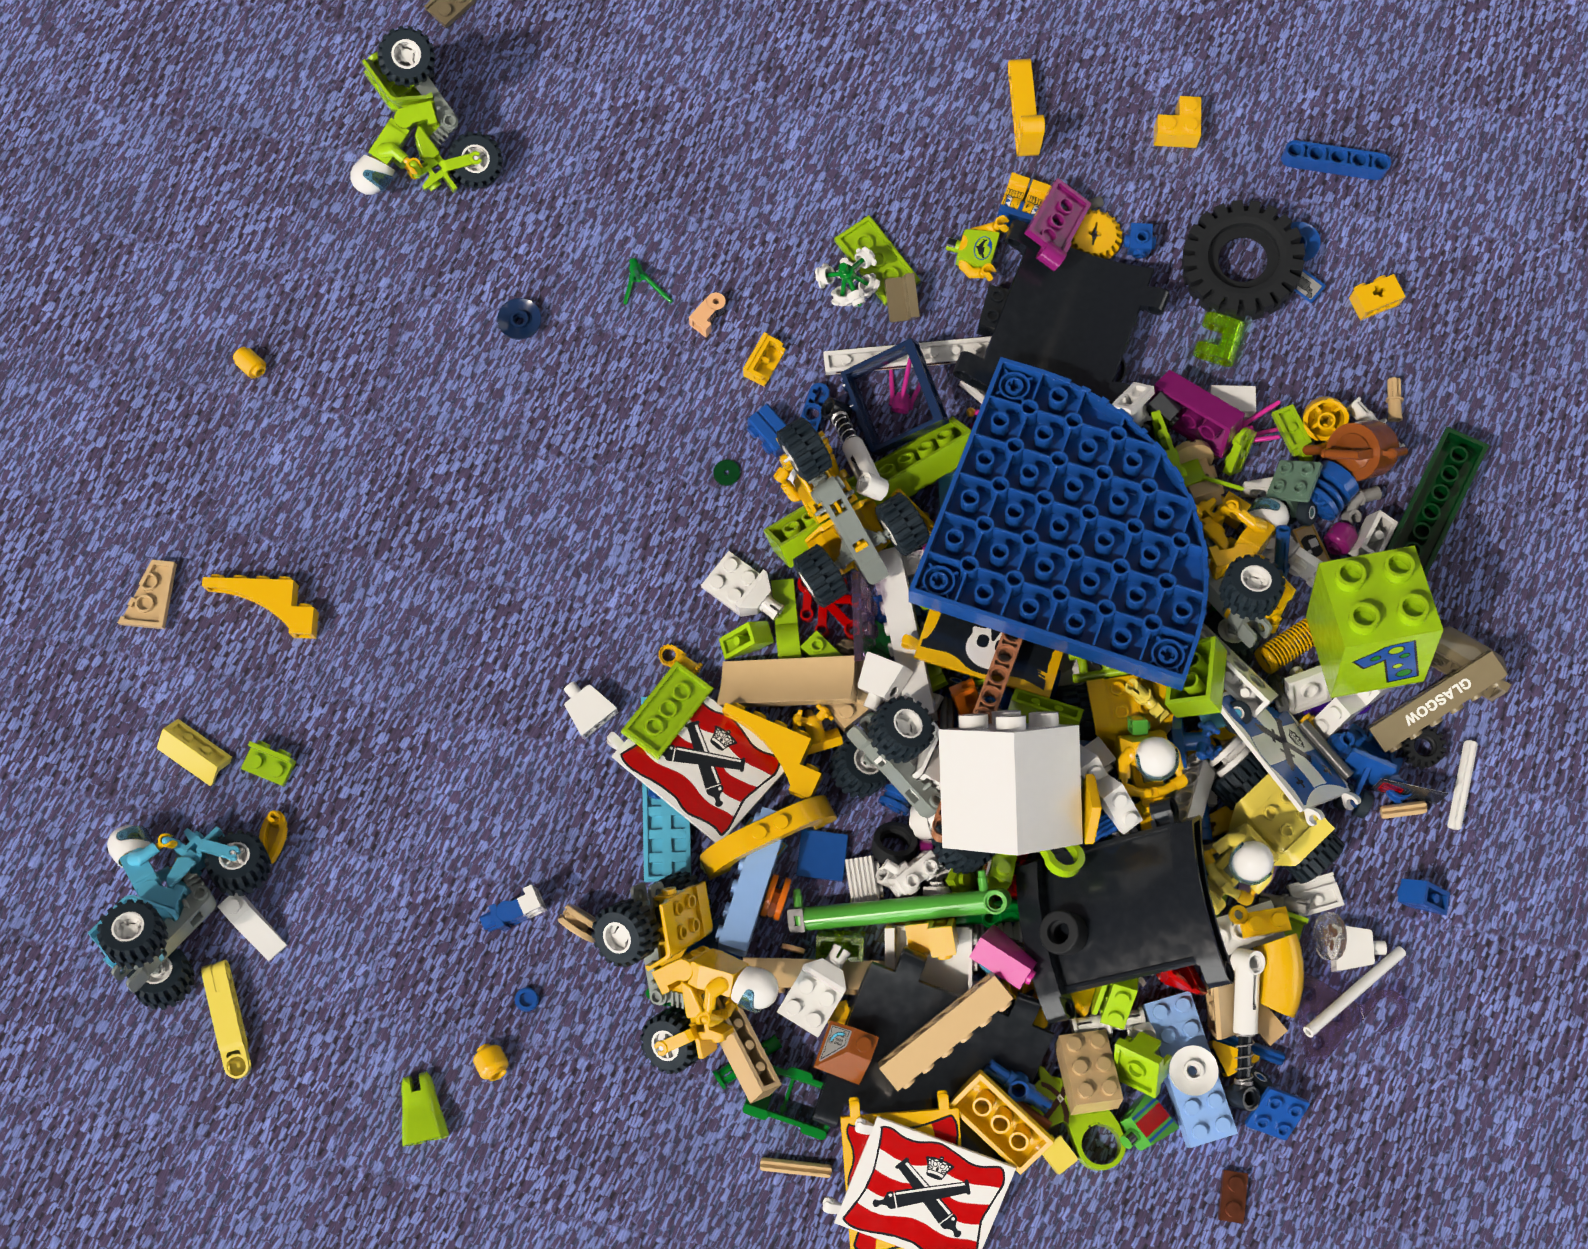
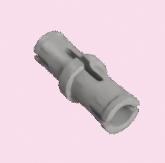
M1261 892L1259 904L1271 900L1274 908L1286 906L1287 911L1309 913V910H1306V908L1310 909L1309 899L1289 897L1288 894L1284 893L1282 895Z

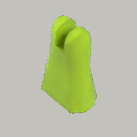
M428 1072L419 1073L421 1090L418 1091L414 1090L411 1075L403 1077L401 1085L402 1147L449 1137L435 1086Z

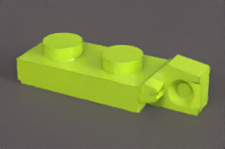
M1291 404L1273 411L1271 416L1292 456H1297L1299 461L1312 462L1314 460L1312 455H1305L1302 451L1304 446L1312 444V440L1307 434L1294 405Z

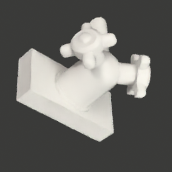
M1133 382L1112 405L1118 409L1122 408L1133 418L1137 425L1142 427L1146 421L1152 420L1144 404L1155 394L1154 386Z

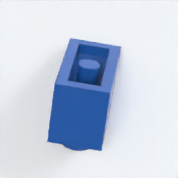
M1401 879V884L1397 891L1399 903L1410 908L1447 916L1450 892L1429 881Z

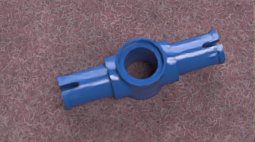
M990 1060V1065L987 1064L984 1073L997 1080L1001 1087L1008 1091V1095L1014 1101L1028 1102L1042 1111L1043 1114L1048 1112L1047 1108H1051L1053 1100L1037 1091L1036 1086L1029 1082L1028 1077L1024 1073L1008 1071L996 1063L995 1060ZM1019 1083L1023 1084L1024 1087L1016 1090L1013 1088V1085Z

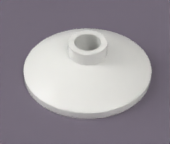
M1194 1045L1185 1046L1179 1049L1171 1058L1169 1075L1172 1083L1179 1091L1187 1095L1198 1096L1207 1093L1216 1084L1218 1065L1214 1056L1205 1048ZM1190 1066L1196 1069V1073L1193 1076L1188 1073Z

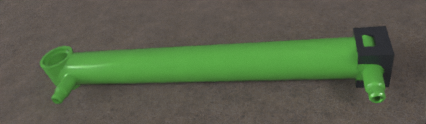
M979 870V890L809 907L803 906L801 889L797 888L793 890L794 907L786 911L789 934L811 930L1000 914L1010 907L1012 898L1010 893L1004 888L989 889L985 870ZM993 895H999L1002 898L1003 904L1001 907L993 904Z

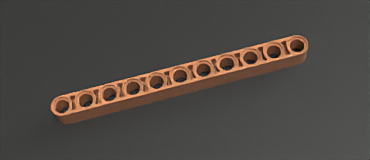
M1005 633L1001 635L973 714H988V724H992L991 712L998 711L1023 639L1020 638L1010 640L1007 637L1008 634ZM1004 654L1008 655L1011 659L1003 661L999 656ZM999 675L1003 678V681L996 682L992 679V676ZM992 696L996 701L988 703L984 700V697ZM941 801L931 828L932 838L942 843V833L938 832L936 827L942 825Z

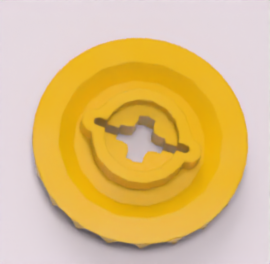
M1089 209L1070 242L1072 244L1070 247L1108 260L1118 252L1122 243L1123 231H1121L1120 224L1116 222L1115 217H1111L1108 212H1101L1100 209L1097 211ZM1096 226L1097 235L1099 236L1096 237L1094 244L1092 245L1093 239L1092 235L1090 234H1092Z

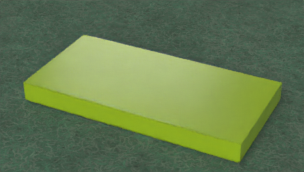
M870 215L834 238L839 248L853 263L856 262L855 254H857L856 249L858 248L862 249L866 246L874 253L877 264L875 266L870 265L866 269L860 267L858 272L862 277L871 273L876 275L875 278L880 281V285L875 294L885 306L887 305L885 279L914 273L916 285L920 283V278Z
M676 661L620 733L659 760L713 691V687Z

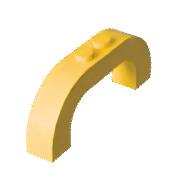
M825 795L807 798L722 838L700 855V861L709 880H712L731 871V867L742 858L805 828L813 826L817 830L836 821L837 816Z

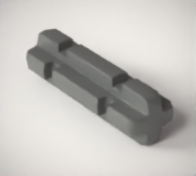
M1278 674L1269 675L1267 677L1268 685L1278 694L1274 699L1276 709L1280 713L1283 711L1287 712L1289 710V703L1283 685L1280 682V676Z

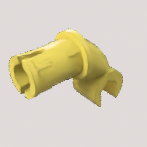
M1130 679V683L1134 686L1132 687L1129 683H1126V692L1135 697V701L1138 704L1146 706L1150 714L1161 723L1170 714L1161 703L1157 702L1150 688L1142 686L1136 679Z

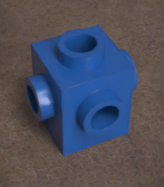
M1130 224L1128 234L1124 235L1123 246L1127 248V255L1141 259L1149 256L1151 250L1155 249L1156 236H1153V224Z

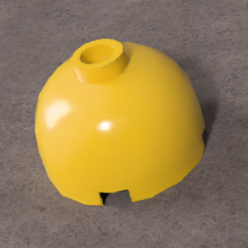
M1321 396L1312 400L1306 406L1303 413V426L1307 434L1316 441L1328 442L1331 434L1338 427L1349 422V414L1345 405L1338 399L1330 396Z

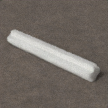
M1466 740L1463 744L1447 825L1448 828L1453 830L1461 829L1478 747V743L1472 740Z

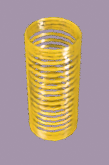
M1306 617L1256 649L1254 655L1265 672L1272 674L1278 671L1279 668H1282V666H1285V664L1291 662L1292 659L1295 660L1302 653L1315 647V645H1312L1314 642L1311 639L1312 635Z

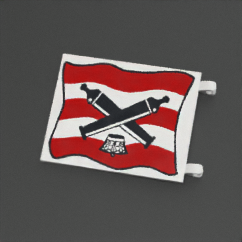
M709 696L659 760L655 759L630 739L623 742L616 733L611 732L607 736V744L617 750L612 755V758L715 843L733 831L784 773L779 761L765 743L740 723L724 716L723 708L717 705Z
M880 1116L876 1117L874 1124L861 1117L857 1118L855 1131L860 1134L869 1135L842 1203L828 1196L823 1200V1211L837 1214L834 1223L904 1249H983L1016 1166Z

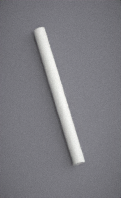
M1397 946L1303 1028L1304 1033L1308 1037H1313L1404 958L1406 956L1405 950Z

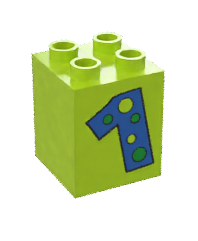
M1415 545L1318 564L1306 619L1330 698L1424 682L1443 633V627Z

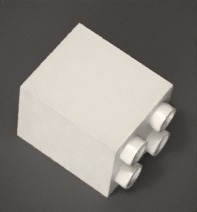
M1002 710L991 712L992 724H988V714L958 715L959 727L939 729L942 848L1023 855L1083 844L1079 725L1059 724L1058 712H1030L1029 723H1026V715H1021V711Z

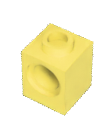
M1051 1134L1055 1139L1054 1143L1042 1155L1055 1173L1060 1175L1079 1159L1061 1135L1054 1137Z

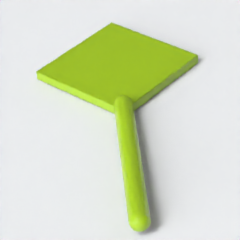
M1198 458L1182 463L1187 472V477L1184 478L1186 487L1206 480L1236 490H1244L1243 486L1205 476Z

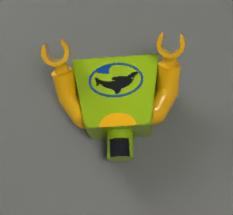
M1001 215L994 222L965 229L962 240L949 237L946 250L958 253L956 265L959 266V269L968 278L993 280L991 272L997 271L992 265L1000 235L998 231L1000 229L1002 232H1007L1009 229L1004 224L1009 222L1006 216Z

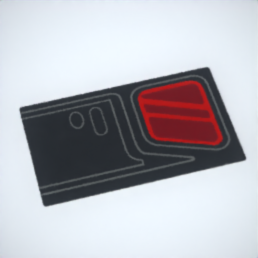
M1381 779L1370 789L1371 791L1385 794L1387 790H1394L1402 795L1412 794L1408 799L1425 801L1431 804L1439 803L1449 794L1386 779Z

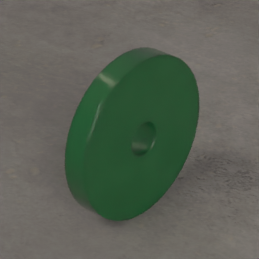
M722 460L714 467V479L723 486L733 485L740 477V469L734 461ZM729 471V474L725 475L724 472Z

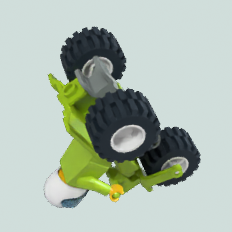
M398 26L397 30H394V28L389 30V34H385L382 37L383 40L378 46L379 50L368 57L367 60H362V64L366 68L364 71L365 76L388 108L395 112L394 119L390 118L370 148L369 156L363 155L353 165L350 172L353 186L365 195H374L378 192L384 193L394 179L395 170L389 167L391 163H395L401 169H406L412 179H420L428 173L429 177L422 185L424 191L428 189L431 192L441 185L440 181L444 179L451 191L455 193L457 187L449 177L450 175L456 179L457 183L463 184L465 188L471 187L473 190L483 189L489 184L494 183L500 174L503 157L501 149L497 146L498 143L490 139L489 135H482V132L472 133V131L466 135L462 134L457 140L453 141L447 160L442 159L439 155L440 152L436 148L442 146L439 141L441 140L444 143L445 139L443 136L448 139V135L457 129L458 118L433 84L434 47L427 35L424 36L419 29L417 31L413 30L412 26H408V28ZM414 128H417L415 144L420 159L424 161L422 165L417 158H408V154L402 150L410 137V132ZM438 166L441 170L435 174L433 169Z

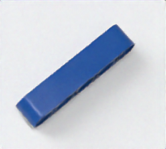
M1299 140L1288 142L1281 155V161L1287 167L1370 180L1382 179L1391 166L1390 157L1384 153Z

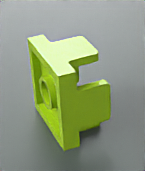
M1139 1032L1133 1040L1130 1036H1127L1125 1039L1119 1038L1115 1043L1114 1063L1119 1081L1155 1099L1160 1093L1162 1082L1169 1074V1064L1172 1058L1169 1054H1166L1164 1058L1155 1054L1161 1046V1040L1144 1032Z

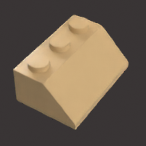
M1205 981V988L1208 992L1205 994L1208 1031L1217 1040L1237 1035L1233 1032L1235 981L1233 984L1208 989L1209 987Z

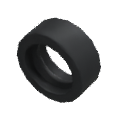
M893 821L883 823L874 833L872 853L882 864H884L886 859L891 860L897 865L903 861L909 863L915 856L918 838L908 825ZM889 837L898 838L904 841L908 848L899 852L891 851L883 846L881 841Z

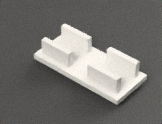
M1270 900L1246 909L1249 913L1271 909L1274 906ZM1236 911L1235 917L1237 919H1241L1242 913L1240 911ZM1228 914L1216 918L1228 956L1232 955L1233 951L1238 948L1250 949L1285 937L1284 932L1243 939L1240 925L1232 923Z

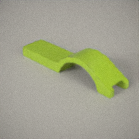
M794 578L771 581L772 597L785 606L781 614H777L778 618L775 620L778 659L801 658Z

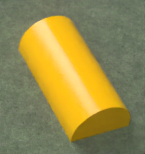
M982 1070L973 1074L949 1102V1107H958L959 1117L1008 1164L1016 1166V1171L1020 1175L1054 1143L1055 1139Z

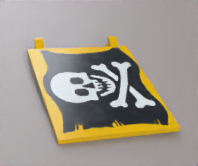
M929 609L920 639L918 640L911 635L905 634L902 638L901 646L905 649L916 650L914 659L985 680L1002 632ZM1007 635L1010 640L1018 639L1017 637ZM1023 640L1007 687L1022 689L1050 698L1063 652ZM1003 654L999 656L1003 661L1011 659L1008 655ZM999 675L992 676V679L996 682L1003 681V678Z

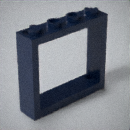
M912 338L840 372L843 378L842 387L850 396L849 405L858 417V420H856L857 426L866 438L864 444L872 454L880 456L950 423L920 345ZM908 354L933 419L880 443L856 379Z

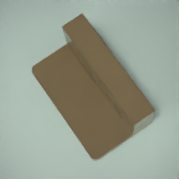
M914 273L885 279L889 321L894 323L912 321L919 318Z

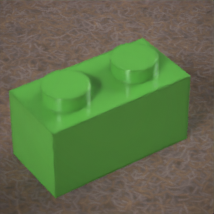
M1143 715L1127 716L1128 731L1132 735H1148L1150 722Z

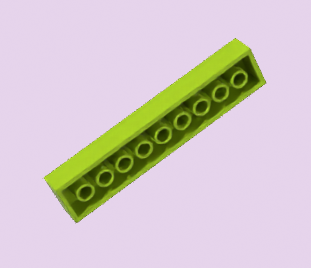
M952 416L949 418L950 423L912 440L875 462L874 464L880 477L886 479L889 483L886 496L880 501L874 500L876 505L878 506L891 498V494L896 489H901L908 497L913 496L920 489L935 483L937 479L945 474L953 472L958 466L971 429ZM855 475L846 480L858 498L851 506L860 500L869 498L857 492V479ZM802 506L763 531L773 551L791 568L794 566L793 559L809 549L805 539L820 525L830 520V517L817 524L808 515L805 507Z

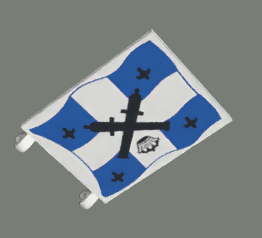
M1227 691L1223 692L1221 714L1300 813L1304 811L1306 821L1310 826L1317 825L1313 818L1314 815L1319 820L1325 817L1324 813L1315 808V806L1342 796L1343 805L1347 810L1354 809L1350 803L1351 799L1357 805L1361 803V798L1349 792L1351 790L1348 787V783L1298 728L1300 724L1289 710L1287 712H1278L1273 700L1255 718L1252 716L1249 724H1245L1230 704L1231 701L1236 699Z

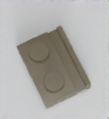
M430 0L424 7L427 12L447 29L477 1Z

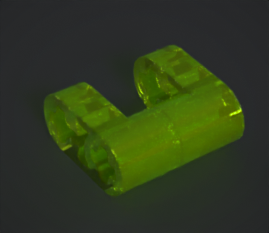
M1207 312L1204 315L1202 326L1205 329L1221 333L1219 345L1198 341L1195 344L1193 355L1196 358L1224 367H1232L1245 324L1235 318L1215 312Z

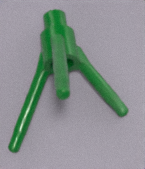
M636 258L629 260L630 275L623 302L625 305L628 304L633 283L641 282L642 280H646L669 303L673 302L648 277Z

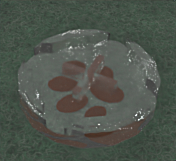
M1326 912L1324 915H1320L1314 924L1313 939L1317 940L1318 945L1315 946V950L1320 958L1324 960H1338L1346 949V927L1340 915L1334 912Z

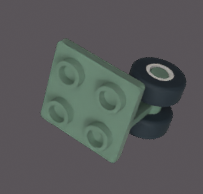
M1279 461L1266 497L1278 499L1287 506L1289 511L1288 524H1293L1297 520L1300 525L1311 526L1316 521L1318 509L1310 498L1323 467L1321 462Z

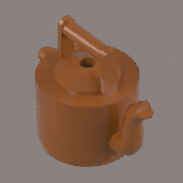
M1377 420L1344 424L1331 434L1328 442L1318 445H1306L1302 449L1305 455H1321L1322 458H1327V460L1339 464L1356 481L1386 474L1396 464L1398 457L1408 454L1406 447H1399L1398 438L1391 427Z

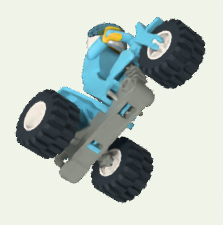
M125 825L117 828L110 834L107 842L109 854L120 867L124 868L138 896H125L113 908L110 907L107 910L108 913L101 917L100 921L88 934L106 956L103 960L113 968L111 971L113 977L117 981H121L127 976L126 986L144 1006H150L151 1009L157 1010L158 1006L161 1010L167 1009L168 1005L175 1007L177 1006V1001L183 1002L186 999L184 995L190 994L192 991L190 985H194L195 982L193 978L195 976L194 970L180 948L177 949V947L216 907L214 896L200 878L202 875L200 870L206 867L216 888H219L224 894L227 892L229 896H234L235 893L238 896H244L245 892L251 894L254 892V888L260 889L263 886L261 882L267 881L269 878L267 873L271 872L270 857L260 838L253 836L251 832L247 831L244 834L243 830H238L234 834L231 831L227 832V836H224L222 830L216 826L204 837L200 832L195 831L193 833L187 828L184 831L189 840L187 845L183 844L180 840L171 838L173 835L167 833L161 834L158 838V843L155 844L148 830L144 826ZM161 848H173L177 854L174 865L155 872L150 860L160 852ZM166 881L167 887H164L162 882Z

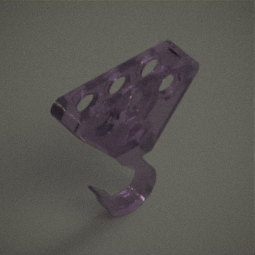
M1304 972L1303 989L1308 988L1312 993V998L1308 1001L1302 995L1297 1015L1304 1056L1309 1065L1323 1064L1382 998H1389L1394 1001L1397 1006V1015L1380 1033L1381 1036L1387 1034L1393 1028L1402 1025L1407 1018L1408 1006L1402 995L1393 990L1378 991L1362 1004L1353 1001L1339 1013L1340 1019L1338 1022L1331 1020L1314 1036L1319 1038L1320 1047L1315 1049L1311 1045L1312 1037H1308L1303 1031V1028L1308 1024L1307 1014L1312 1012L1315 1016H1318L1340 997L1342 993Z

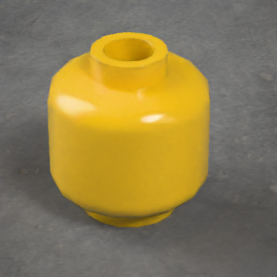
M486 1043L477 1049V1053L473 1058V1063L482 1079L495 1081L503 1077L507 1072L506 1069L509 1063L499 1045Z

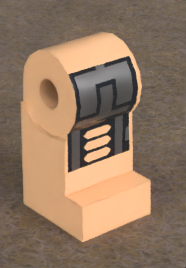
M717 292L711 293L689 316V325L707 337L712 332L711 323L716 317L722 316L726 310L725 297Z

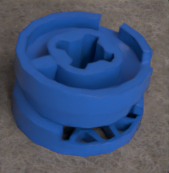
M886 784L885 790L887 791H885L883 796H880L879 804L888 807L889 810L898 814L902 811V815L907 816L910 810L908 808L910 803L895 786Z

